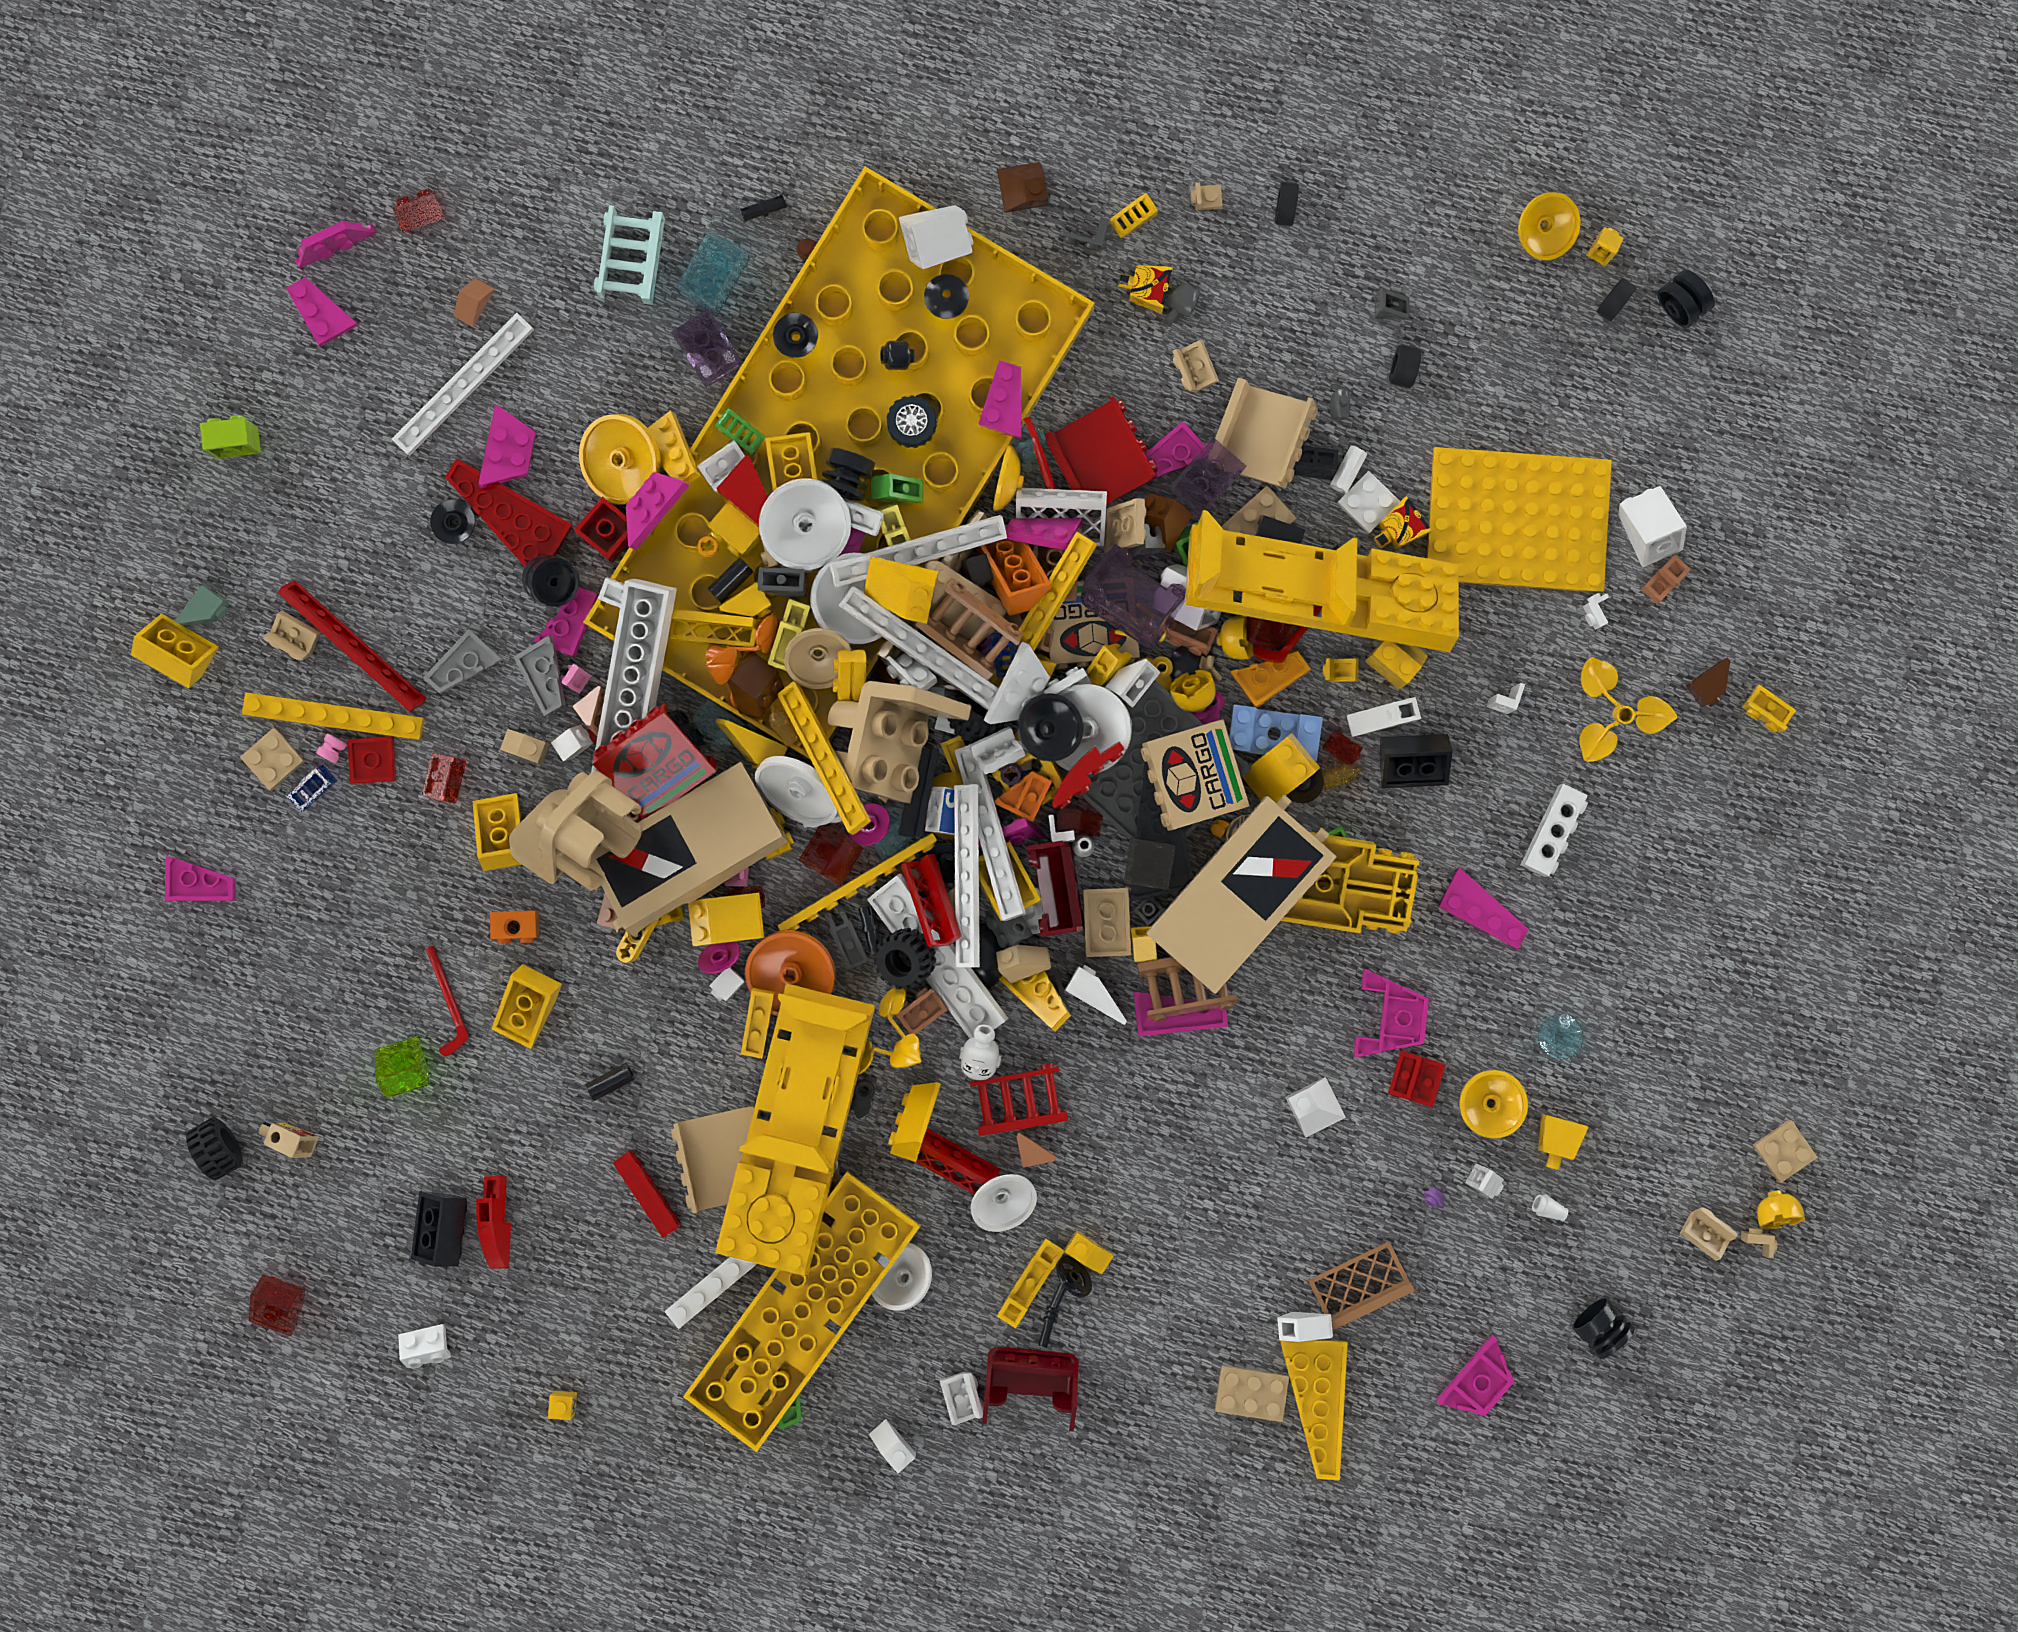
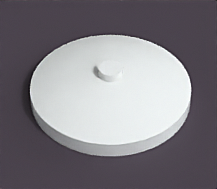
M796 479L775 489L765 501L759 517V532L765 548L776 561L792 569L812 570L824 566L842 552L851 531L850 512L841 495L830 485L815 479Z
M864 553L843 554L825 564L816 575L810 594L812 612L819 626L823 629L839 633L849 644L855 645L869 643L882 637L839 607V604L852 586L864 594L866 579L836 587L829 564Z
M1080 684L1071 686L1058 694L1069 699L1076 706L1083 721V737L1080 745L1069 757L1055 761L1059 766L1069 771L1093 747L1096 746L1098 751L1102 753L1118 741L1124 747V750L1121 751L1122 754H1125L1131 740L1132 723L1125 704L1115 693L1102 686ZM1043 726L1044 733H1048L1046 726ZM1120 757L1113 763L1111 762V760H1108L1107 762L1102 764L1104 766V769L1100 772L1105 771L1114 766L1122 757Z
M772 756L764 759L757 768L755 783L758 790L771 806L785 816L809 825H825L830 823L838 812L816 769L810 765L790 757Z

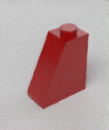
M746 454L716 489L722 497L759 528L760 513L768 496L750 457Z

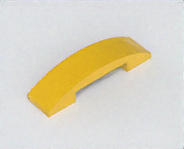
M1045 1238L1006 1298L997 1317L1016 1329L1034 1297L1065 1251Z

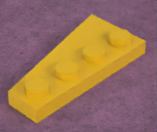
M670 410L649 426L648 429L658 444L661 466L670 477L690 484L700 474L677 416Z
M1046 971L1010 983L1004 976L999 979L1054 1032L1071 1016Z

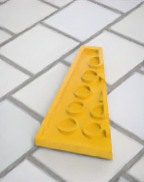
M1324 1339L1301 1342L1280 1340L1315 1476L1317 1479L1340 1480L1348 1342Z

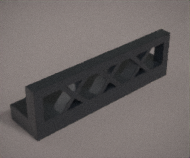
M922 748L918 765L919 782L913 790L910 804L904 803L898 832L899 836L922 839L939 749L932 748L930 750Z

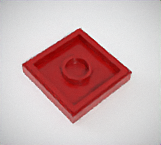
M393 736L347 740L351 785L396 781Z

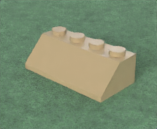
M926 561L923 568L938 571L930 614L936 610L949 594L944 589L952 578L954 581L962 583L967 591L1001 617H1004L1007 611L1000 600L941 562ZM955 600L939 619L940 622L951 627L967 607L958 600ZM974 613L958 633L970 640L985 621ZM993 627L988 631V633L979 642V644L982 643L995 630Z

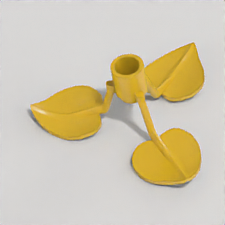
M1590 657L1582 668L1581 685L1589 696L1598 697L1603 693L1615 705L1612 713L1615 721L1607 725L1606 728L1600 723H1592L1581 731L1579 743L1583 759L1586 762L1601 760L1614 751L1617 746L1618 737L1609 730L1614 726H1618L1619 723L1629 724L1637 715V727L1642 732L1653 734L1663 730L1677 719V714L1673 708L1662 699L1654 696L1641 698L1637 703L1638 711H1634L1629 706L1620 705L1607 692V690H1612L1617 685V670L1610 663L1594 657Z
M895 987L884 995L879 1004L880 1016H888L889 1022L902 1039L895 1044L893 1052L876 1047L872 1048V1043L867 1040L858 1075L869 1068L874 1052L889 1055L890 1064L895 1068H904L921 1063L918 1037L915 1034L905 1036L893 1020V1015H897L904 1006L906 990L904 988L900 990L895 989ZM854 1048L850 1056L856 1057L858 1048Z

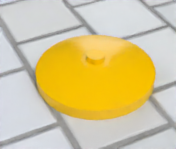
M610 414L600 417L589 425L582 436L579 447V462L582 474L590 488L599 497L603 496L611 503L627 504L653 472L660 474L661 456L658 444L650 430L641 421L632 416Z

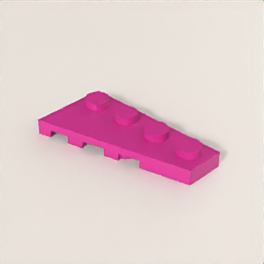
M1133 992L1138 1036L1228 1027L1227 1011L1220 1010V1008L1166 1017L1167 1019L1162 1022L1148 1021L1147 1011L1153 1010L1150 994ZM1160 995L1162 1008L1175 1006L1174 997ZM1183 998L1184 1004L1198 1002L1197 1000Z

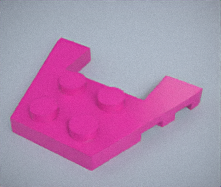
M1363 969L1361 989L1384 992L1379 1039L1355 1036L1353 1057L1424 1044L1429 998L1400 986L1372 971Z

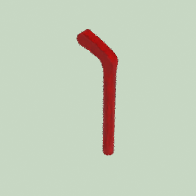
M1030 416L1023 418L1033 442L1034 452L1046 489H1055L1043 447L1039 442Z
M1314 605L1313 616L1317 617L1322 611V606ZM1299 626L1284 647L1278 652L1255 645L1253 648L1254 657L1268 662L1283 663L1309 627Z
M431 946L425 950L457 1030L456 1038L439 1049L441 1055L450 1056L468 1040L469 1033L464 1025L435 947Z

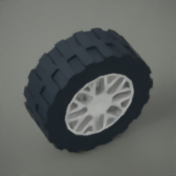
M910 395V397L904 396L902 399L896 400L895 404L889 408V413H887L888 431L891 438L897 441V444L900 446L918 448V446H924L935 434L937 427L936 414L927 400H923L922 397H914V395Z

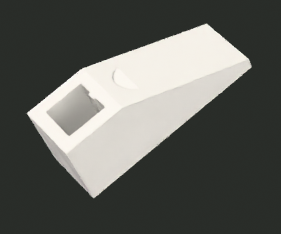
M1416 697L1346 715L1352 737L1416 722L1421 719Z

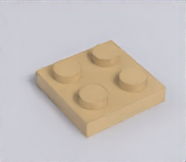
M276 728L271 729L240 757L269 791L275 789L305 762Z
M1792 1120L1786 1121L1753 1144L1779 1183H1782L1818 1158Z

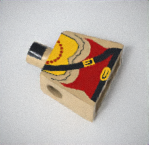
M264 1122L259 1129V1134L266 1137L264 1145L291 1158L311 1157L319 1138L318 1135L288 1123L269 1124Z

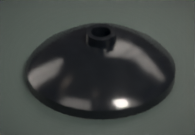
M1053 693L1041 694L1028 701L1020 712L1017 724L1018 735L1022 745L1032 756L1048 762L1059 761L1073 754L1080 745L1083 737V721L1080 712L1069 699ZM1043 726L1048 728V733L1043 732Z
M979 923L980 967H971V969L986 989L1000 982L999 979L1003 976L998 969L996 952L1004 949L999 946L993 930L987 924Z

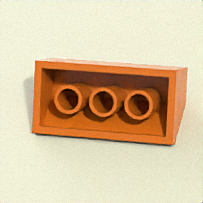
M1002 539L977 547V558L1009 616L1031 610L1051 588L1050 581L1028 543Z

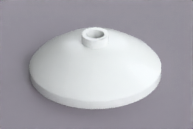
M1010 1174L995 1177L980 1187L971 1202V1215L975 1223L984 1230L1000 1232L1012 1229L1024 1222L1033 1212L1037 1202L1036 1190L1028 1179L1020 1175Z
M912 1243L907 1244L872 1293L873 1298L881 1306L893 1311H904L914 1307L924 1298L932 1278L931 1264L925 1252ZM880 1252L874 1258L884 1267L890 1261ZM906 1276H909V1280L905 1283Z

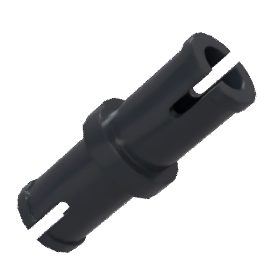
M780 194L767 200L760 199L758 200L759 203L740 208L744 221L747 222L760 216L767 217L769 213L785 209L787 206L783 195Z
M869 905L868 907L859 908L858 911L863 925L861 930L862 933H865L870 953L878 949L877 945L881 941L878 934L879 925L876 924L872 906Z

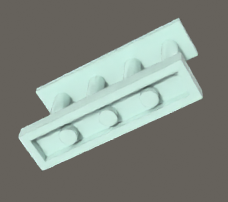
M609 205L608 212L604 214L606 231L599 277L595 278L594 290L597 291L600 298H605L606 290L635 293L641 297L644 304L653 305L665 222L662 212L653 211V216L649 220L616 216L617 211L614 206ZM615 225L648 229L650 232L649 240L644 242L614 238ZM612 246L643 250L647 253L646 261L636 263L610 259ZM613 268L641 272L644 275L643 283L636 285L607 281L608 270Z

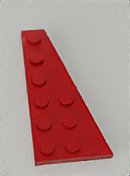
M455 459L445 478L524 567L536 556L543 554L556 556L573 527L571 523L499 482L480 488L478 483L481 472Z

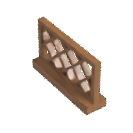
M1390 1241L1308 1280L1324 1314H1329L1326 1308L1329 1298L1342 1303L1339 1312L1331 1315L1332 1331L1415 1291ZM1385 1248L1388 1249L1391 1255L1388 1265L1376 1261L1378 1252ZM1375 1253L1373 1259L1367 1258L1368 1256ZM1364 1259L1372 1262L1368 1275L1356 1271L1358 1261ZM1393 1261L1397 1268L1391 1266ZM1355 1263L1353 1269L1347 1268V1266ZM1375 1263L1387 1267L1384 1280L1371 1276ZM1345 1269L1352 1272L1348 1285L1335 1280L1339 1270ZM1390 1269L1398 1271L1403 1281L1397 1284L1387 1282ZM1334 1273L1333 1279L1327 1277ZM1354 1273L1367 1277L1363 1290L1350 1286ZM1320 1279L1331 1281L1328 1294L1319 1292L1314 1282ZM1370 1279L1382 1283L1379 1293L1372 1294L1366 1291ZM1334 1283L1347 1287L1343 1300L1330 1296ZM1385 1284L1391 1286V1287H1389V1288L1383 1290ZM1349 1288L1362 1293L1358 1303L1352 1304L1345 1301ZM1365 1294L1371 1296L1363 1300ZM1320 1295L1326 1297L1325 1303L1323 1302ZM1344 1304L1350 1305V1307L1343 1310Z

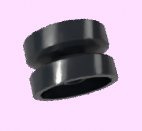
M1690 270L1681 271L1673 278V282H1668L1657 291V297L1663 310L1676 324L1683 328H1689L1699 320L1700 315L1704 316L1715 307L1713 294L1707 284Z
M543 554L534 557L527 563L522 574V584L525 592L533 600L546 606L559 607L566 605L574 598L579 587V577L576 569L568 561L554 555Z

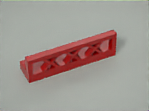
M928 854L918 862H904L901 867L928 948L950 946L962 935L935 854ZM917 868L919 879L912 875L911 869ZM918 888L925 892L926 899L919 896ZM925 908L932 913V920L925 915ZM932 929L939 934L940 940L933 939Z
M928 1128L920 1148L925 1155L921 1156L918 1154L916 1160L918 1164L974 1195L979 1190L974 1183L978 1182L984 1185L989 1180L997 1177L1001 1170ZM934 1160L941 1161L944 1166H938ZM958 1171L962 1173L964 1177L960 1178L956 1176L954 1172Z
M630 1150L613 1162V1165L662 1238L682 1225L633 1150Z

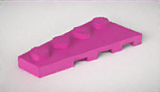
M1460 867L1456 870L1438 908L1511 947L1519 949L1529 929Z

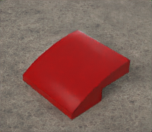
M1401 1050L1388 1094L1433 1108L1446 1064Z

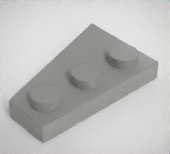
M468 629L423 679L438 693L442 694L503 661V659L475 633Z
M549 635L514 656L544 716H548L566 705L553 635Z

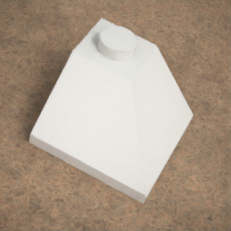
M1326 1077L1285 1097L1305 1138L1346 1118Z

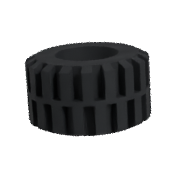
M958 691L954 700L971 706L968 721L947 718L950 722V728L955 730L954 734L961 736V739L964 741H970L971 744L1002 730L1006 723L989 724L984 721L988 710L961 691Z
M901 928L884 938L877 945L878 949L874 952V955L877 957L874 959V964L878 966L876 968L877 973H881L882 976L880 978L883 981H888L887 985L890 987L895 985V989L900 990L904 988V990H907L911 987L913 988L928 978L935 969L933 964L936 963V958L933 955L936 954V951L931 947L928 948L924 934L920 935L919 930L916 929L911 931V928L903 930ZM899 950L908 955L911 967L906 966L902 962Z
M216 1117L206 1120L186 1133L187 1147L191 1157L198 1168L210 1179L216 1181L242 1166V1152L235 1136L226 1124Z

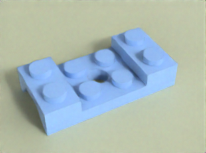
M1233 705L1229 733L1232 750L1264 756L1288 735L1293 733L1315 762H1317L1323 717L1303 714L1296 715ZM1276 728L1279 730L1280 737L1278 740L1274 741L1268 737L1269 729Z

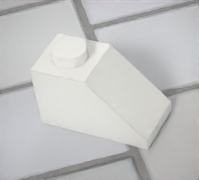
M1143 659L1119 669L1106 685V688L1133 708L1160 674V671L1147 659Z
M887 1419L869 1433L882 1456L897 1473L915 1459L916 1452Z

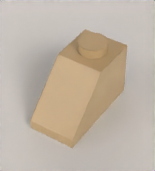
M507 729L500 750L543 765L550 744Z
M1014 945L996 952L999 972L1010 983L1051 968L1047 947Z

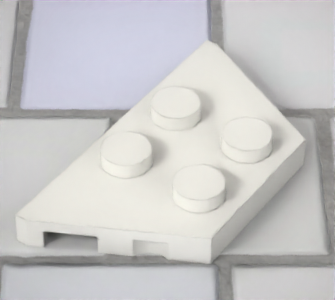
M1021 642L984 718V721L989 724L1018 720L1025 704L1043 693L1050 678L1030 645L1025 642Z

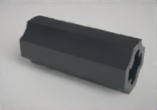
M739 557L707 589L722 603L754 571Z
M624 1063L585 1085L593 1101H596L634 1081L635 1077L630 1066Z

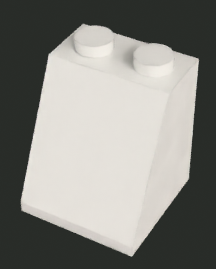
M956 205L899 217L909 259L922 269L973 253L971 248L973 239L966 228V223H968L967 215L964 210Z
M1661 486L1647 489L1642 494L1633 498L1629 497L1620 503L1619 518L1642 567L1683 550L1687 526Z
M1179 564L1166 567L1161 574V584L1154 594L1153 598L1155 601L1152 608L1196 631L1218 623L1220 611L1185 605L1187 567Z

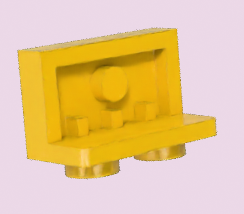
M1760 684L1755 687L1742 708L1747 710L1746 714L1749 717L1761 720L1765 723L1764 726L1774 733L1785 731L1787 723L1796 712L1793 707Z

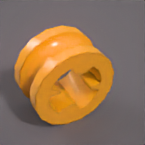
M705 536L698 541L697 548L703 557L712 558L716 556L719 546L714 538ZM709 541L712 542L711 545L714 549L712 551L708 550L707 553L703 552L705 550L702 547L703 544H708Z

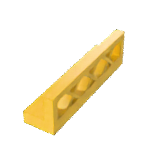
M673 609L668 639L735 647L756 646V631L760 622L751 617ZM676 622L685 623L689 630L682 635H676ZM701 625H706L711 631L704 637H699L695 632ZM723 627L728 628L732 633L725 640H721L716 634ZM744 630H752L750 643L742 642L737 635Z

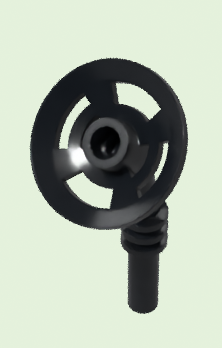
M1071 1256L1061 1257L1056 1264L1060 1284L1050 1305L1046 1307L1048 1311H1045V1314L1047 1316L1043 1318L1045 1323L1039 1341V1346L1047 1348L1053 1324L1057 1322L1055 1318L1058 1317L1057 1313L1060 1311L1058 1307L1066 1290L1079 1298L1088 1296L1092 1290V1281L1088 1271L1082 1263ZM1063 1264H1069L1073 1266V1268L1065 1269Z

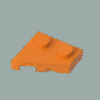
M1032 771L997 798L994 803L1034 822L1053 780Z

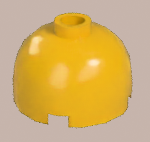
M1243 615L1231 617L1223 623L1220 633H1217L1218 646H1222L1223 652L1232 659L1245 660L1251 659L1250 657L1253 656L1254 634L1251 636L1249 628L1253 627L1250 617Z
M1195 670L1196 674L1191 676L1188 673L1182 674L1170 685V692L1174 702L1184 711H1204L1212 703L1216 694V687L1211 673L1205 670Z
M1780 1190L1769 1192L1768 1197L1759 1203L1757 1209V1219L1761 1229L1782 1228L1780 1225L1788 1223L1789 1226L1805 1220L1801 1203L1789 1194H1782Z

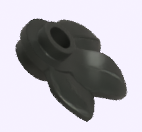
M868 1079L856 1081L849 1111L854 1110L858 1119L864 1117L870 1111V1099L875 1094V1086L872 1081ZM861 1086L868 1087L867 1094L860 1092Z

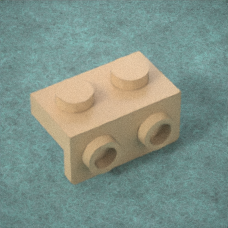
M1199 340L1181 350H1173L1175 356L1173 357V362L1176 368L1181 371L1183 376L1181 381L1186 390L1196 393L1219 382L1203 340Z
M280 611L277 613L271 632L265 634L263 639L269 642L272 647L285 651L290 657L304 660L312 655L321 632L286 612Z
M1703 1207L1690 1213L1680 1232L1681 1235L1715 1261L1721 1259L1729 1242L1738 1236V1233L1732 1230L1730 1225L1723 1223L1710 1210Z

